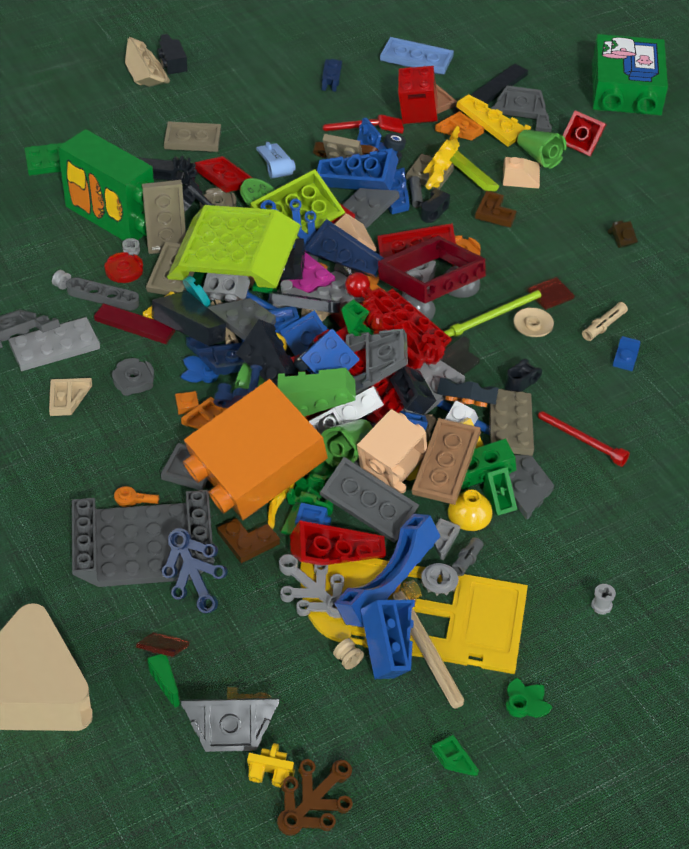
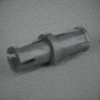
M472 538L466 548L459 552V558L452 565L458 576H463L468 567L475 563L477 554L484 546L479 538Z

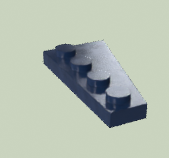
M328 219L324 221L305 247L306 253L373 277H377L379 274L378 261L384 259Z

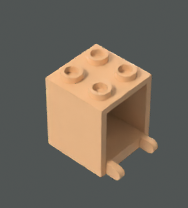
M391 409L357 444L360 467L398 492L404 493L406 485L402 482L422 462L427 450L424 428L410 422L404 414L397 413Z

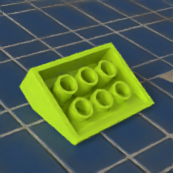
M316 169L250 203V208L260 209L262 202L271 200L275 203L278 211L293 220L292 211L289 207L290 202L293 199L300 200L301 227L307 234L308 227L304 220L307 211H313L316 214L315 230L320 228L326 219L331 222L345 214V211ZM297 203L292 204L294 208L299 207ZM266 205L265 208H266V209H271L272 206H271V205ZM312 215L307 216L309 220L314 219Z

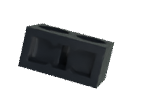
M404 366L390 378L406 410L424 415L437 401L419 370Z

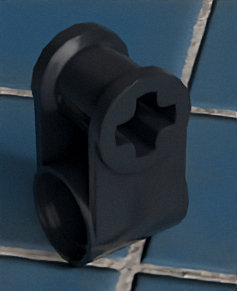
M522 359L508 370L505 390L522 392L539 380L542 375V369L531 365L528 359Z

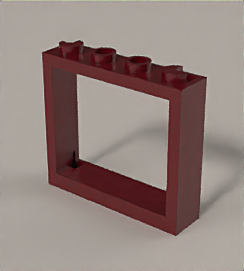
M436 236L379 260L378 272L380 280L423 303H427L485 277L486 264L485 258L440 236ZM439 257L460 267L425 283L405 273Z

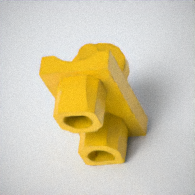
M273 743L271 750L262 748L261 755L249 753L247 758L249 780L262 783L264 773L269 772L274 774L272 785L281 788V784L286 777H294V762L286 761L287 753L279 752V744Z

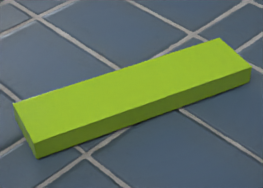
M458 150L454 153L450 161L484 191L498 190L499 185Z

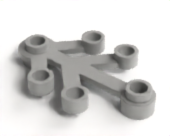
M283 555L279 560L280 571L284 575H292L306 588L283 587L280 591L282 601L291 602L294 598H319L322 602L310 603L307 600H300L297 603V613L300 616H307L310 612H327L333 618H341L342 616L334 603L342 595L344 577L340 574L331 576L330 586L333 588V596L325 591L328 565H314L315 583L298 568V560L293 555Z

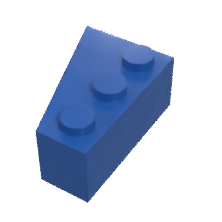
M376 600L360 609L374 679H392L411 670L413 642L410 641V630L414 626V620H411L412 608L415 607V600Z

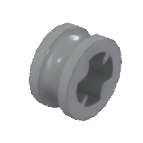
M129 238L123 241V252H127L132 256L133 254L138 255L140 253L138 240Z
M58 270L52 277V284L59 289H66V282L71 279V275L63 270Z

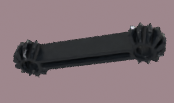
M183 155L180 159L175 156L172 161L137 157L153 166L154 179L181 180L182 186L191 179L195 181V176L197 175L195 163H190V158L184 159Z

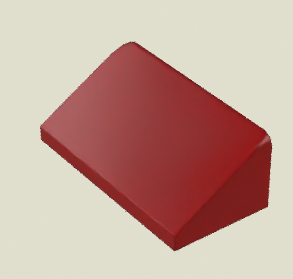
M394 387L389 389L381 398L384 405L369 413L366 418L374 423H378L391 409L400 413L404 405Z

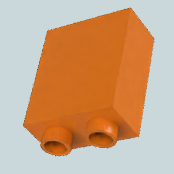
M270 379L184 439L190 456L183 461V464L189 474L197 483L207 478L214 486L213 489L208 491L209 496L222 513H226L233 508L242 520L249 517L328 459L321 434Z

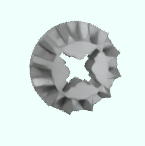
M442 563L431 564L422 572V586L427 588L428 593L432 591L437 596L440 593H444L447 596L450 591H455L458 585V574L449 565ZM439 575H442V577H441V578H442V583H441V584H438V583H437V579H438Z

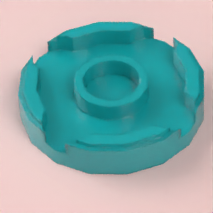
M192 276L183 279L186 291L207 308L211 306L206 292L200 285L193 283L195 279Z

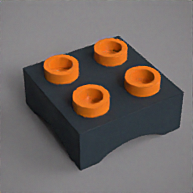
M440 378L437 394L444 395L445 400L458 401L462 404L487 407V403L496 405L499 388L490 386L481 388L478 383L469 381L457 384L451 379Z

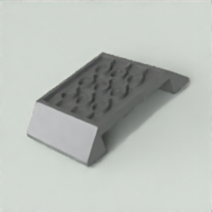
M208 490L186 491V503L96 509L95 498L72 499L73 575L97 587L177 581L184 562L181 554L175 565L178 570L177 575L174 578H165L162 575V568L166 565L171 551V547L168 544V536L174 529L182 528L189 532L192 540L203 544H213ZM182 536L177 538L178 544L183 543ZM211 546L207 548L208 555L213 553ZM189 549L193 558L214 565V557L207 558L202 552ZM171 567L167 569V574L170 576L173 573Z

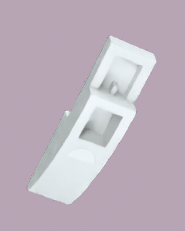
M373 386L356 395L355 401L336 406L309 422L322 434L323 431L330 427L358 420L382 407L384 404Z

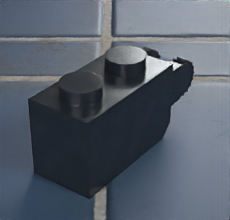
M162 34L160 36L159 48L157 49V55L161 59L162 68L166 69L168 75L187 72V56L180 40L171 39L168 34Z

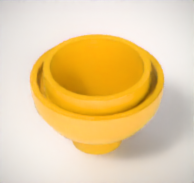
M467 490L459 494L455 505L449 504L448 517L452 523L459 525L460 529L477 531L485 528L492 519V506L488 499L478 491Z

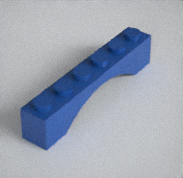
M413 514L400 528L395 551L384 570L374 580L365 585L347 588L334 603L346 625L364 627L360 609L376 600H387L441 537L430 515Z

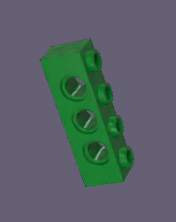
M506 438L475 448L461 489H467L470 486L484 482L486 472L508 467L509 474L517 471L516 457Z

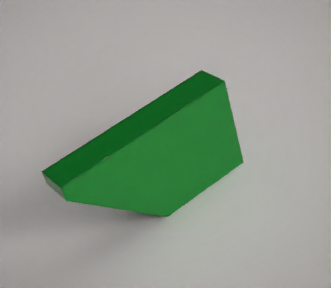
M454 735L432 745L431 750L445 769L472 776L478 775V768Z

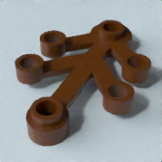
M305 759L298 768L301 774L302 803L296 809L294 792L298 787L297 779L293 776H288L281 784L282 791L284 792V811L278 816L277 825L283 834L289 836L298 834L302 828H319L323 831H330L334 827L336 820L332 814L325 813L321 818L303 817L309 810L338 811L345 814L349 812L353 805L351 798L348 796H341L338 800L321 799L337 782L347 781L352 773V767L346 760L335 761L330 769V775L313 791L312 774L315 771V763L310 759ZM303 765L310 766L311 771H305ZM338 766H343L346 772H340ZM286 782H291L294 788L289 789L286 786ZM345 801L348 804V808H343L340 802ZM287 818H293L295 824H288ZM323 819H329L331 825L326 826L323 823Z

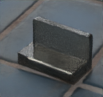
M465 336L445 349L444 355L440 359L462 375H465L480 362L478 357L469 352L470 340Z

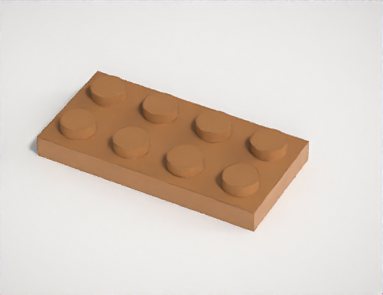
M438 418L413 485L412 495L455 505L478 442L481 428Z

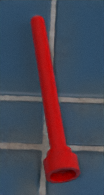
M543 411L538 413V418L609 455L614 464L623 467L630 455L629 451L623 448L614 449Z

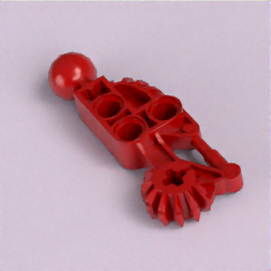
M354 272L348 276L345 282V289L354 298L363 297L365 299L362 306L369 311L365 320L374 330V335L379 334L380 331L404 329L407 334V345L410 346H407L408 358L412 361V366L420 369L423 363H426L428 366L430 364L436 365L442 359L445 343L440 341V337H436L434 334L431 335L427 331L424 334H419L413 329L410 324L411 315L382 288L372 291L370 289V281L365 274Z

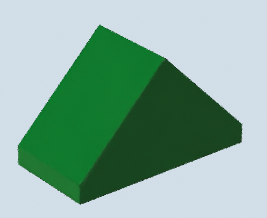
M508 467L486 472L483 494L490 502L494 513L498 516L518 510Z

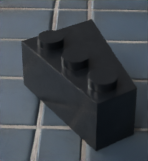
M259 319L236 354L249 366L260 365L263 368L260 371V376L265 381L270 379L278 387V374L285 373V377L297 376L298 371L290 355H287L282 340L278 338L274 324Z

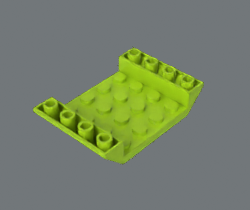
M204 205L193 217L167 278L183 280L188 277L190 271L252 276L258 287L277 288L301 226L296 221L274 209Z

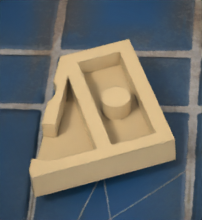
M92 378L52 379L50 385V416L72 415L92 387Z

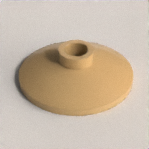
M525 308L516 313L514 326L520 333L526 336L542 337L552 331L554 321L551 315L542 309Z

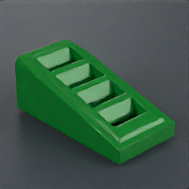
M167 654L149 657L147 659L149 673L173 707H179V692Z

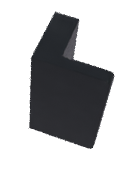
M296 239L295 251L290 252L280 280L303 279L305 262L304 239Z

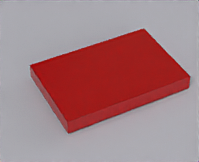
M223 156L195 162L197 172L225 193L240 190L242 183L246 179L252 178Z

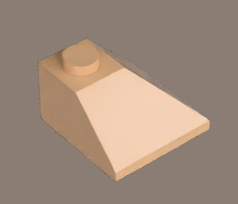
M505 157L503 186L539 188L540 164L524 158Z

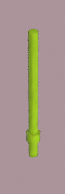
M539 290L534 291L464 323L454 324L444 332L449 337H457L463 334L465 330L540 298L541 293Z

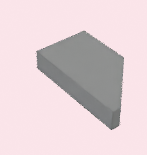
M440 518L436 528L441 537L435 542L434 547L440 559L444 560L460 532V526Z

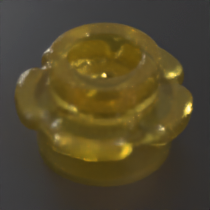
M414 580L403 583L404 587L401 588V591L405 593L408 600L411 599L416 602V599L422 596L418 584Z

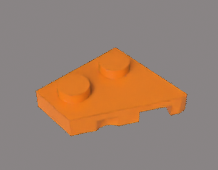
M460 111L435 125V131L451 135L456 126H459L460 132L458 137L467 140H473L484 133V127Z
M210 397L181 418V424L199 429L227 408L216 406L214 399Z

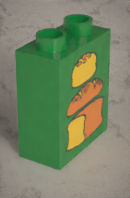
M86 129L60 145L58 149L66 207L123 241L129 238L138 240L144 235L147 236L142 184L154 183L153 166Z

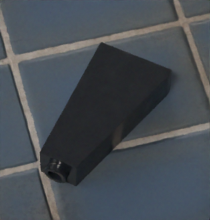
M188 291L152 300L153 319L208 346L225 341L226 322Z

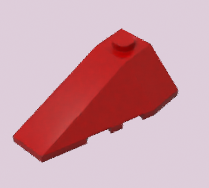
M301 520L290 534L291 555L300 562L330 565L384 558L386 556L385 538L382 535Z

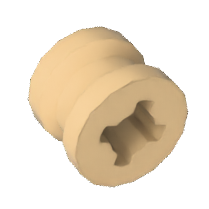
M349 638L340 642L333 651V655L337 659L342 660V665L345 669H352L358 665L364 656V653L359 648H356L353 640Z

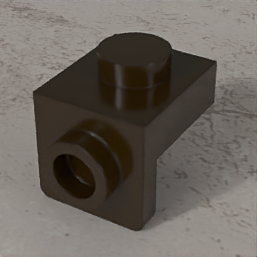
M617 221L608 230L609 234H614L618 248L634 245L638 242L631 221Z

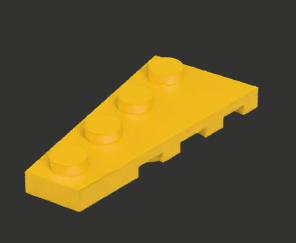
M469 94L457 102V108L484 127V129L507 147L517 141L518 135L523 130H531L530 126L525 125L524 127L518 123L517 119L505 117L502 115V111L488 108V104Z

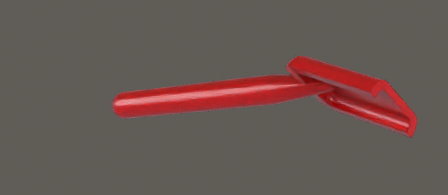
M382 114L378 116V119H369L373 126L379 125L381 129L403 134L402 119ZM362 120L323 125V130L333 131L359 128Z

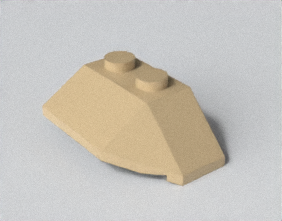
M129 37L125 64L134 82L149 87L168 84L170 79L157 58L146 48L145 43Z

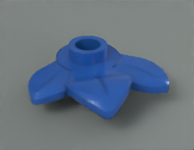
M188 356L183 359L188 369L181 375L183 380L194 383L200 381L213 383L219 377L199 357Z

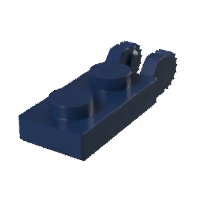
M325 59L322 76L323 91H326L327 85H332V91H337L342 69L341 60Z

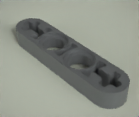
M76 277L66 282L67 293L73 297L101 304L105 303L125 310H135L140 304L139 295L134 291ZM91 290H98L97 293H89ZM111 294L117 295V296L114 297V298H109V297H107L108 295H111Z

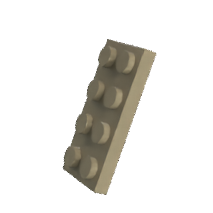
M181 180L142 184L148 253H161L165 242L182 244L186 231Z
M498 389L496 405L489 404L490 443L506 438L514 454L533 455L534 439L531 393Z

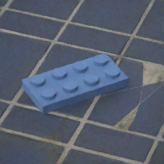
M390 37L381 53L380 60L404 67L434 66L436 74H445L453 58L454 51Z

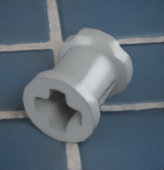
M600 584L595 588V598L592 600L591 606L596 613L604 615L612 610L613 604L611 601L614 600L616 592L612 586Z

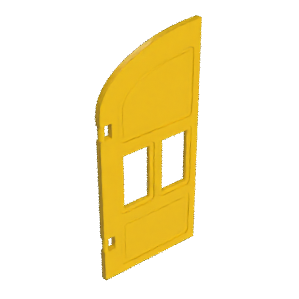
M368 559L330 564L326 574L325 591L333 596L330 579L334 574H340L344 577L343 594L347 588L359 587L374 580L384 570L389 561ZM301 562L300 570L316 583L315 564ZM415 566L408 577L421 579L422 572L426 567ZM464 574L463 576H458V585L455 588L452 605L407 597L408 600H415V607H413L415 612L450 618L446 639L429 636L442 661L515 674L528 585ZM439 575L437 582H442V575ZM401 583L396 588L394 593H398L400 591ZM394 593L387 600H392ZM302 598V600H307L310 603L322 602L319 598ZM310 612L308 615L314 627L325 637L336 642H342L349 638L355 644L368 648L364 627L346 625L342 617L333 618L327 612ZM410 633V641L413 642L412 656L424 658ZM351 635L362 636L365 639L352 638ZM468 657L483 658V661L468 659Z

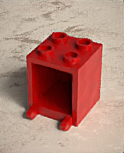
M434 66L399 68L398 94L403 124L438 121V96Z

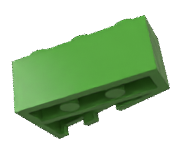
M347 368L319 370V374L308 375L305 372H298L297 376L286 377L285 373L278 374V388L304 417L356 400L355 379Z

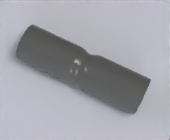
M412 176L409 179L412 205L415 208H420L423 203L420 178Z

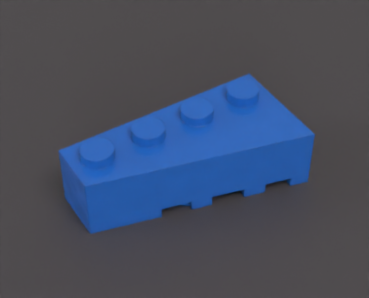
M393 148L379 153L378 151H373L366 155L354 154L348 158L324 159L319 161L317 172L327 187L391 190L398 157Z

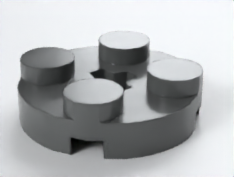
M137 358L125 359L119 362L117 368L112 372L113 384L126 396L150 390L153 388L154 369L147 361L143 363L139 362Z

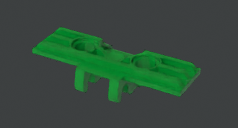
M324 461L311 470L306 479L302 477L296 481L297 486L295 490L289 489L287 500L288 504L293 505V508L281 530L282 534L290 536L296 527L295 520L301 503L327 508L328 516L332 514L334 504L327 499L325 502H322V496L319 494L337 468L336 466L333 467Z

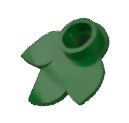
M518 678L508 685L507 693L509 698L506 702V710L510 715L518 718L525 717L526 715L538 718L547 715L552 710V706L543 701L544 685L525 687Z

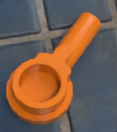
M128 486L120 487L114 493V499L121 507H130L142 502L159 503V495L136 493L132 487Z

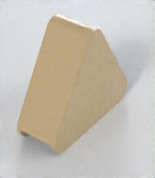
M27 604L21 607L0 631V730L79 731L86 728L92 721L93 713L90 705L89 687L46 609L39 604Z

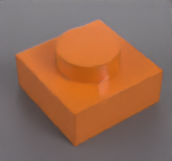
M196 391L175 394L178 415L187 414L199 406Z

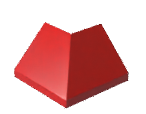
M574 111L563 134L566 146L591 157L606 123Z

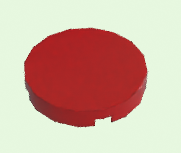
M127 252L116 253L110 256L104 265L106 276L117 283L133 282L143 274L144 270L142 259L138 255L133 254L132 256Z

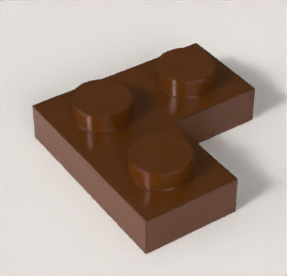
M486 191L476 211L475 218L511 228L517 211L501 207L504 195Z
M236 518L217 528L219 536L240 563L280 544V538L268 524L248 533Z

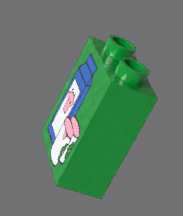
M597 34L592 61L593 110L662 115L668 88L665 40Z

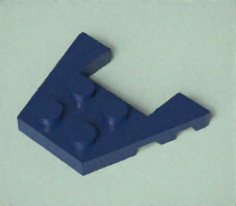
M186 337L187 347L216 375H228L239 372L245 362L236 354L242 343L208 346L191 337Z

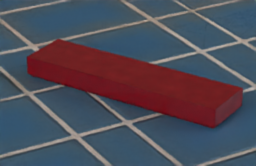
M105 303L94 315V319L97 322L163 344H167L175 333V329L157 320Z

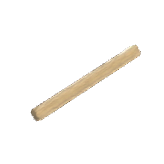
M402 591L394 593L392 600H408ZM412 608L411 620H414V626L411 628L410 633L452 708L456 709L463 706L464 698Z

